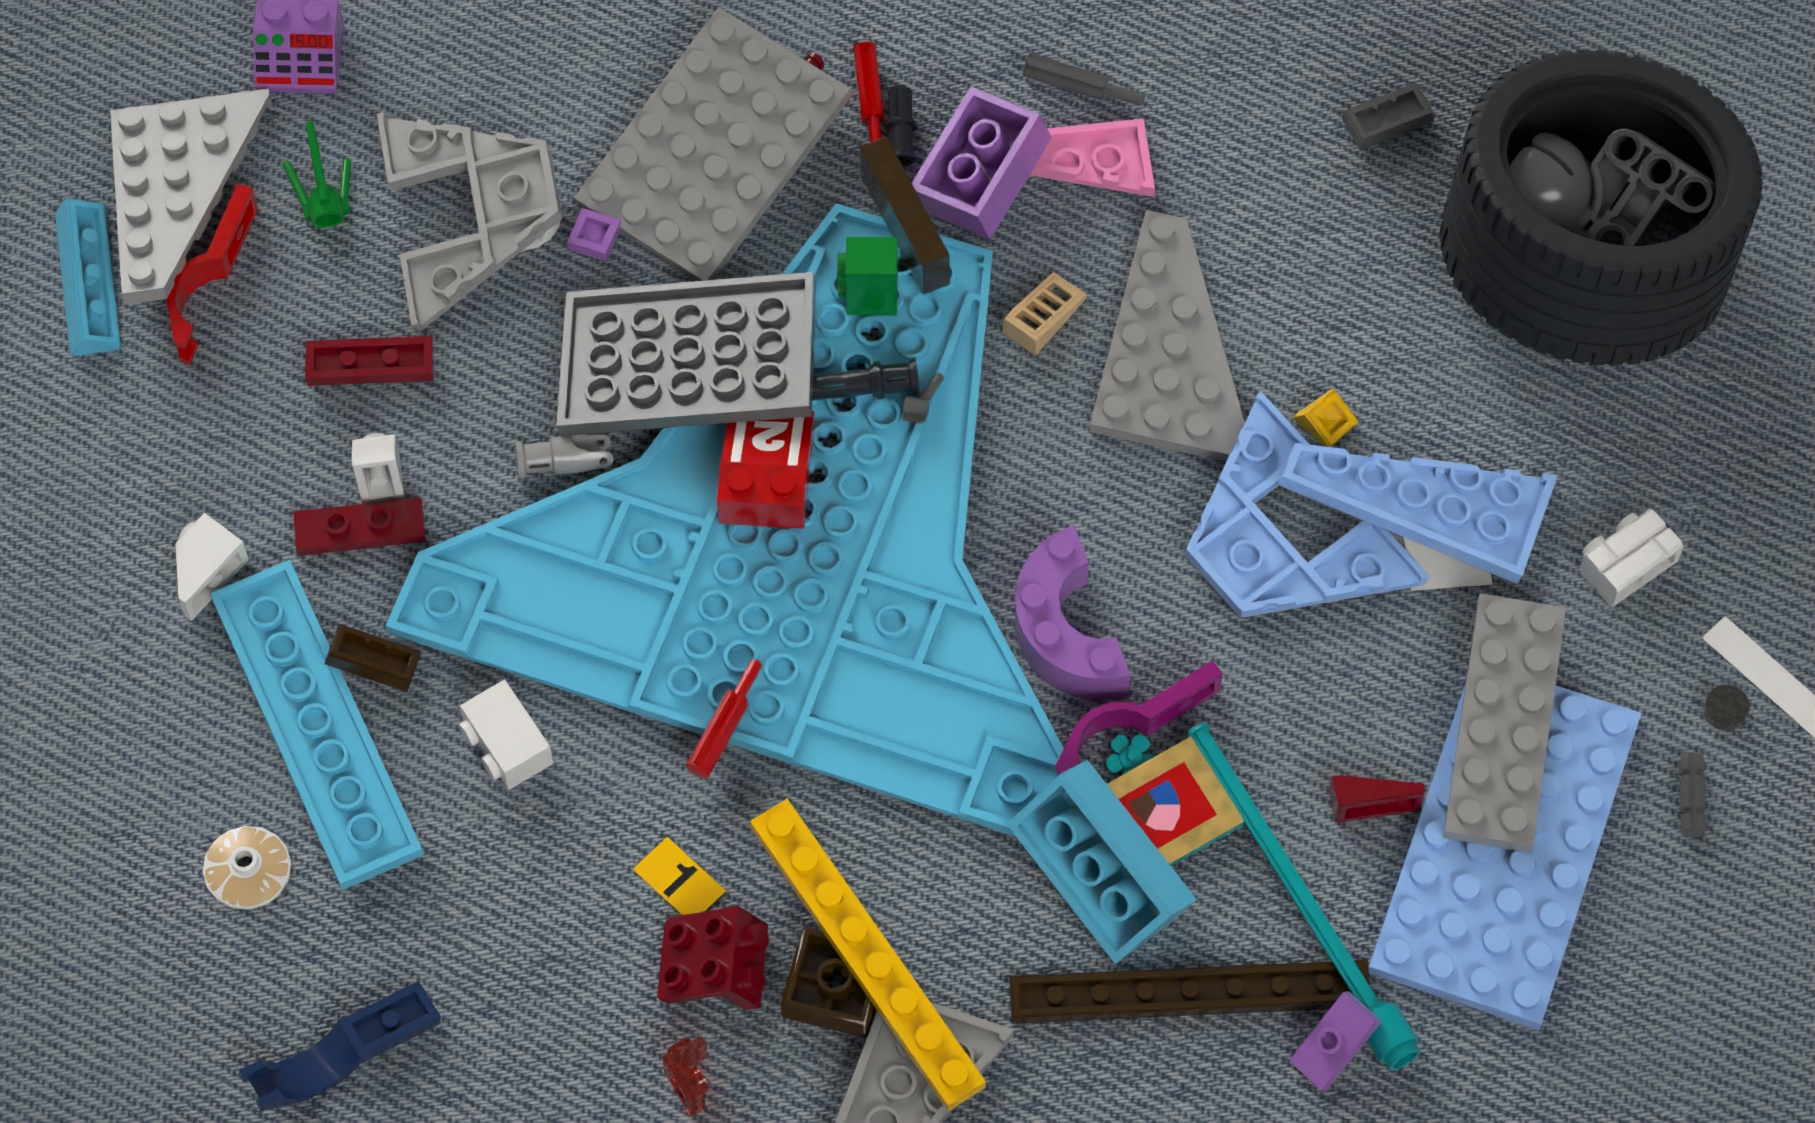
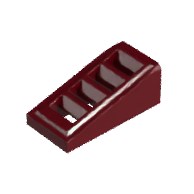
M1331 776L1329 785V798L1334 821L1338 823L1420 811L1425 795L1423 783L1354 776Z

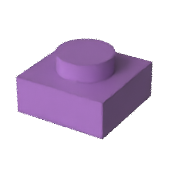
M582 208L567 240L568 250L607 262L621 231V220Z

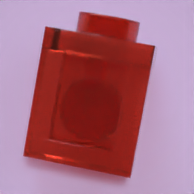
M702 1036L692 1041L690 1039L678 1041L662 1057L664 1074L690 1117L706 1109L704 1092L709 1090L700 1069L694 1066L708 1057L707 1044Z

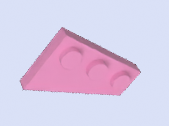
M1144 118L1047 128L1051 140L1030 173V176L1150 197L1155 196V185Z

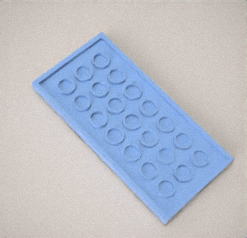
M1555 685L1534 846L1532 852L1529 853L1443 838L1465 691L1464 686L1368 968L1369 974L1540 1030L1641 713Z

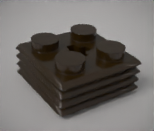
M803 927L780 1004L781 1016L786 1019L863 1038L867 1037L876 1009L822 930ZM834 976L842 977V985H839L837 988L828 987V982H832Z

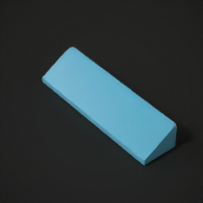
M66 198L57 210L55 218L70 355L81 356L119 350L121 343L105 204Z

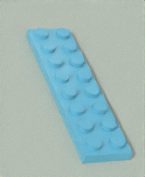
M285 561L211 592L212 602L341 890L343 891L424 856L422 847L341 670L325 665L330 646L291 561Z

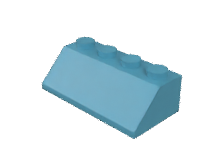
M1088 760L1061 773L1006 823L1114 964L1119 963L1155 936L1197 901Z

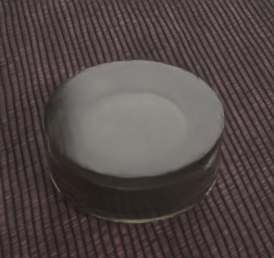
M1732 685L1717 686L1709 692L1704 704L1705 718L1713 727L1719 730H1735L1747 718L1750 709L1749 699L1738 687Z

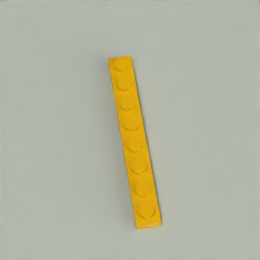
M785 799L750 821L751 830L946 1110H952L985 1089L986 1081L790 801Z

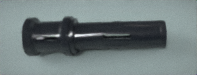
M909 357L908 362L882 365L880 361H875L873 364H869V369L813 375L812 401L872 394L873 398L879 400L884 399L886 394L912 392L913 395H920L916 357ZM906 376V379L887 380V378ZM845 383V386L822 388L823 385Z

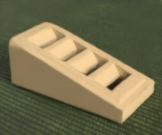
M1053 272L1003 319L1002 333L1036 356L1086 300L1087 294ZM1056 287L1069 296L1070 299L1066 302L1051 291ZM1047 298L1060 308L1055 311L1042 301ZM1037 308L1049 316V318L1045 320L1033 311ZM1028 318L1039 327L1034 329L1024 321Z

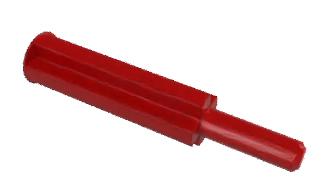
M865 41L855 44L852 50L855 58L862 123L868 125L869 141L871 143L882 138L880 123L884 121V112L876 54L877 46L873 42Z
M751 660L734 692L728 690L725 693L686 764V768L692 774L704 779L710 777L713 768L748 706L746 695L762 668L759 660Z

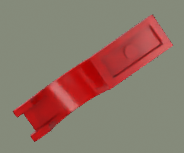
M240 184L236 185L207 253L198 255L188 261L182 272L174 279L175 284L167 297V305L174 343L177 346L179 359L182 363L191 365L199 346L198 342L191 337L194 330L193 326L182 318L183 307L187 298L199 286L213 280L228 279L258 210L253 188Z

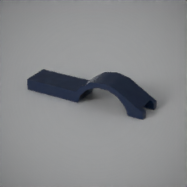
M417 981L337 1021L333 1029L324 1038L307 1050L279 1062H264L260 1059L240 1069L239 1076L243 1082L250 1081L259 1097L256 1100V1105L260 1111L303 1102L337 1085L355 1071L360 1064L439 1025L441 1016L420 982Z

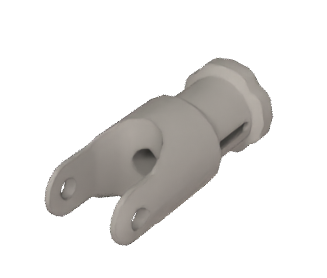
M598 433L551 437L549 442L523 444L522 441H515L519 478H525L528 473L553 471L555 475L608 468L614 460L613 455L609 451H605L611 445L610 437L606 434ZM598 440H604L602 444L597 443ZM601 458L607 459L605 462H600Z

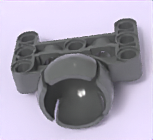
M1629 129L1614 131L1607 138L1591 166L1583 153L1569 140L1547 132L1535 136L1532 139L1531 147L1523 148L1509 165L1511 175L1519 191L1541 215L1572 233L1603 243H1607L1608 237L1618 231L1624 238L1625 246H1644L1672 203L1688 213L1706 215L1711 210L1716 196V183L1645 135ZM1627 138H1633L1637 145V151L1631 159L1624 161L1619 154L1620 144ZM1667 160L1671 165L1672 174L1666 182L1659 184L1654 178V168L1659 162ZM1628 183H1630L1625 192L1623 193V195L1621 196V198L1619 199V201L1617 202V204L1615 205L1616 201L1618 200V198L1620 197ZM1701 183L1706 188L1707 197L1702 205L1694 207L1688 199V193L1694 185Z

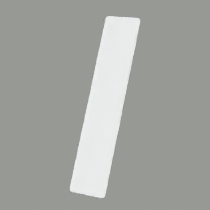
M1723 617L1703 636V639L1815 738V695L1727 617Z

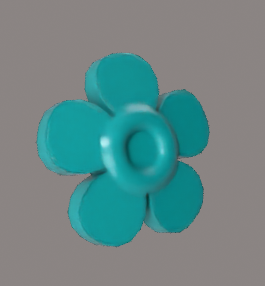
M1140 734L1133 737L1130 746L1127 737L1124 735L1116 736L1110 745L1112 751L1116 754L1107 757V770L1115 774L1125 768L1122 773L1123 775L1155 757L1149 753L1143 754L1150 746L1148 738Z

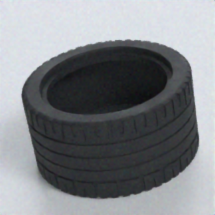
M1588 49L1577 50L1574 53L1570 50L1559 52L1558 55L1554 53L1543 55L1541 59L1534 58L1526 61L1525 65L1520 64L1512 68L1511 72L1504 73L1498 78V81H1494L1487 91L1482 94L1470 117L1440 225V246L1443 249L1444 263L1447 264L1446 269L1449 276L1454 278L1453 283L1459 292L1462 291V297L1468 305L1472 304L1473 310L1481 318L1485 317L1489 325L1494 329L1499 328L1501 334L1509 339L1514 338L1518 340V344L1526 348L1529 346L1535 348L1536 352L1544 355L1546 353L1551 354L1556 359H1571L1573 363L1579 364L1590 362L1591 365L1603 366L1604 363H1609V366H1619L1625 362L1628 365L1640 363L1641 360L1647 362L1657 359L1658 355L1663 357L1674 352V349L1679 350L1688 345L1689 341L1692 342L1699 337L1701 332H1704L1711 325V322L1716 318L1723 305L1754 222L1763 189L1762 168L1759 163L1760 159L1757 150L1753 149L1755 145L1750 135H1746L1747 130L1742 122L1737 121L1735 113L1730 108L1727 109L1725 107L1726 104L1718 96L1714 97L1711 90L1704 85L1699 86L1695 79L1688 75L1686 77L1681 75L1680 71L1672 67L1668 69L1663 67V64L1654 60L1652 62L1646 61L1645 57L1637 55L1631 57L1627 56V53L1617 51L1613 54L1608 53V50L1590 52ZM1629 129L1645 135L1716 183V196L1711 210L1706 215L1688 213L1673 203L1670 205L1667 211L1679 225L1683 233L1680 237L1647 246L1615 245L1572 233L1541 215L1519 191L1511 175L1509 165L1523 148L1531 147L1532 139L1535 136L1547 132L1569 140L1583 153L1591 166L1607 138L1614 131ZM1627 138L1620 144L1619 154L1624 161L1631 159L1637 151V145L1633 138ZM1667 160L1659 162L1654 168V178L1659 184L1666 182L1672 174L1671 165ZM1701 183L1694 185L1688 193V199L1694 207L1702 205L1707 197L1706 188Z

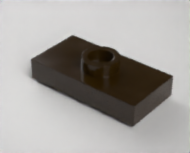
M339 623L325 665L408 692L422 651Z

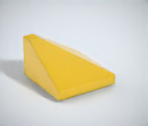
M1335 389L1329 390L1293 417L1300 426L1325 447H1332L1359 422Z

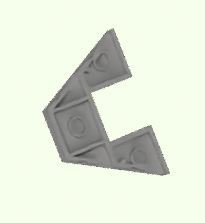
M385 113L376 114L387 182L392 191L467 170L469 173L479 232L399 254L411 326L416 333L421 332L563 219L551 151L546 140L530 137L518 139L512 134L496 132V135L473 132L470 127L446 123L432 125L427 120L417 119L416 122L389 118L386 117Z

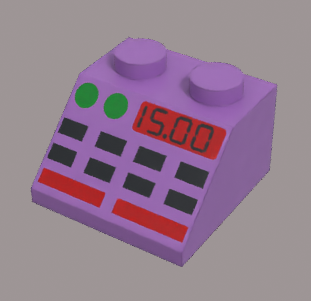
M257 0L253 27L255 90L269 88L270 92L337 94L344 31L339 0Z

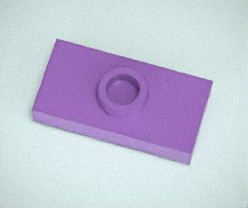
M1343 992L1289 1061L1321 1091H1327L1382 1021L1353 994Z

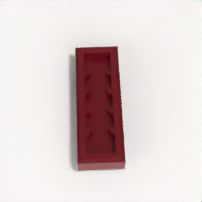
M421 497L293 511L295 544L298 556L426 542Z

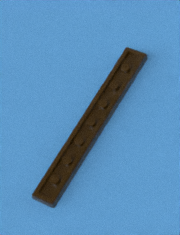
M1353 960L1370 986L1368 960ZM1332 961L1009 976L1011 1024L1327 1010L1333 1006L1343 992H1350Z

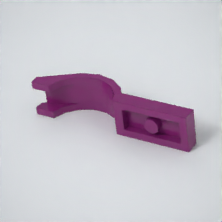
M1212 660L1142 705L1133 702H1108L1091 709L1076 723L1054 767V771L1059 776L1061 773L1080 764L1079 751L1088 738L1103 729L1124 727L1136 729L1147 737L1218 693L1221 689L1223 673Z

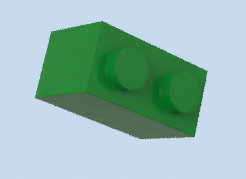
M846 237V253H838L837 278L838 299H846L847 315L897 316V237Z

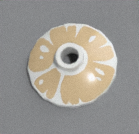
M243 826L227 831L213 842L205 855L203 875L207 889L217 901L233 909L251 910L267 905L281 894L289 881L292 864L286 845L276 834L262 827ZM249 856L253 859L247 867L237 865L239 859Z

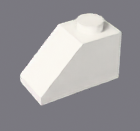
M373 433L362 439L352 440V466L362 504L405 498L400 453L395 434Z
M205 513L196 522L186 525L176 542L178 598L185 617L191 621L212 600L210 593L223 588L249 560L243 541Z

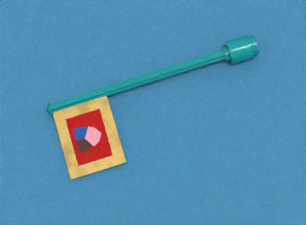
M1199 723L1194 725L1188 731L1187 739L1107 783L1108 787L1170 866L1177 864L1246 825L1350 992L1382 1021L1366 1041L1380 1064H1386L1390 1071H1394L1408 1065L1420 1055L1421 1051L1417 1046L1419 1039L1396 1003L1385 1004L1383 1000L1379 1001L1209 733L1210 726L1208 724Z

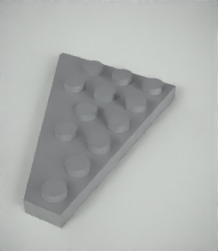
M1146 210L1093 410L1089 432L1227 462L1245 421L1187 218Z

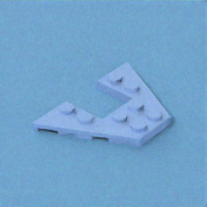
M1259 392L1244 427L1239 433L1232 453H1230L1221 472L1214 492L1203 511L1196 531L1193 533L1186 548L1185 557L1240 618L1426 584L1429 575L1388 530L1362 521L1307 562L1255 505L1256 502L1279 486V481L1294 444L1310 445L1262 392Z

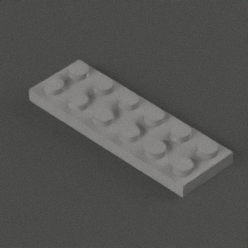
M1479 594L1443 838L1532 852L1566 607Z

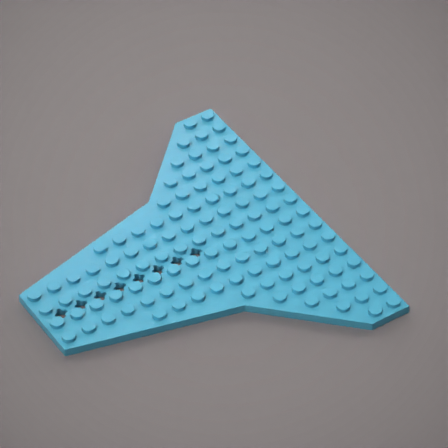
M836 203L782 274L814 272L816 305L813 375L849 371L847 368H855L858 362L864 363L865 369H869V364H873L875 361H880L882 365L908 362L909 357H916L920 395H913L912 392L886 394L884 399L879 400L873 398L872 394L812 401V411H815L810 474H813L815 469H820L825 480L817 484L809 483L807 510L810 516L805 519V529L719 524L717 493L727 423L663 428L641 458L418 552L385 625L387 633L703 735L725 693L728 690L734 692L751 660L756 659L761 662L762 668L746 695L748 706L728 744L1015 836L1006 823L1058 777L1054 767L1064 748L963 562L993 251L939 235L950 255L949 285L923 295L910 269L898 272L897 316L847 315L846 299H838L837 255L838 253H846V237H892L882 217ZM897 246V256L899 262L900 259L904 258ZM872 328H878L879 336L882 338L871 342L867 341L866 337L861 334L862 332L870 333ZM934 374H942L944 380L932 397L925 423L919 424L902 420L904 414L903 404L906 395L920 398L921 393L925 390ZM906 376L887 378V380L906 379ZM845 383L823 385L822 388L845 386ZM844 398L851 399L853 409L850 411H837V407L833 405L834 402L841 403ZM830 433L837 435L836 438L839 444L832 448L823 447V443L818 441L820 437L827 438Z

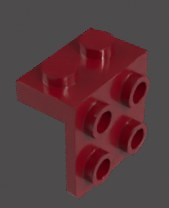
M739 906L674 916L667 919L663 933L657 991L658 999L666 1004L722 996L744 1010L761 1008L762 990L765 986V955L769 943L768 924Z

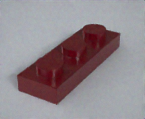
M432 336L306 341L305 379L307 386L434 381Z

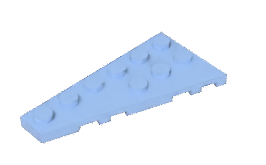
M1295 443L1278 485L1518 584L1526 568L1558 475L1543 473L1541 477L1521 475V470L1504 469L1503 473L1480 470L1477 465L1414 457L1410 461L1390 459L1389 454L1373 453L1372 457L1349 454L1346 449Z

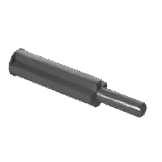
M1030 53L1024 65V77L1102 100V97L1106 95L1139 106L1143 105L1145 100L1144 94L1109 84V77L1036 54Z

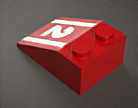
M812 411V416L727 423L717 493L719 524L805 529L815 411Z

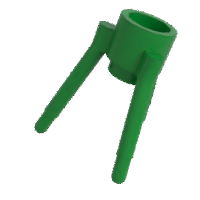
M309 120L306 122L317 185V187L311 190L309 198L291 162L288 160L284 161L283 167L303 208L305 221H311L313 226L318 228H330L342 223L344 215L350 213L348 194L351 160L349 158L343 160L340 190L338 193L333 186L326 185L314 122Z

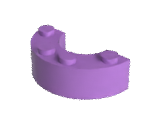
M1075 525L1070 526L1044 540L1031 553L1020 572L1015 593V632L1018 645L1031 668L1044 681L1064 693L1090 700H1114L1129 697L1131 675L1117 637L1098 639L1083 635L1068 624L1061 612L1062 603L1073 591L1087 585L1088 560Z

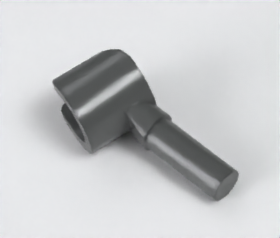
M934 374L925 390L921 393L920 398L906 395L903 404L904 414L902 420L919 424L925 423L932 397L944 380L942 374Z

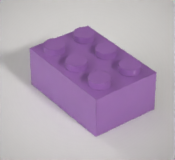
M970 86L913 179L912 185L928 214L990 240L1050 142L1051 136L1040 114Z

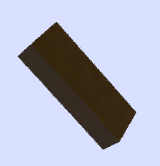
M887 136L861 146V178L892 237H897V246L922 294L924 295L949 285L950 255Z

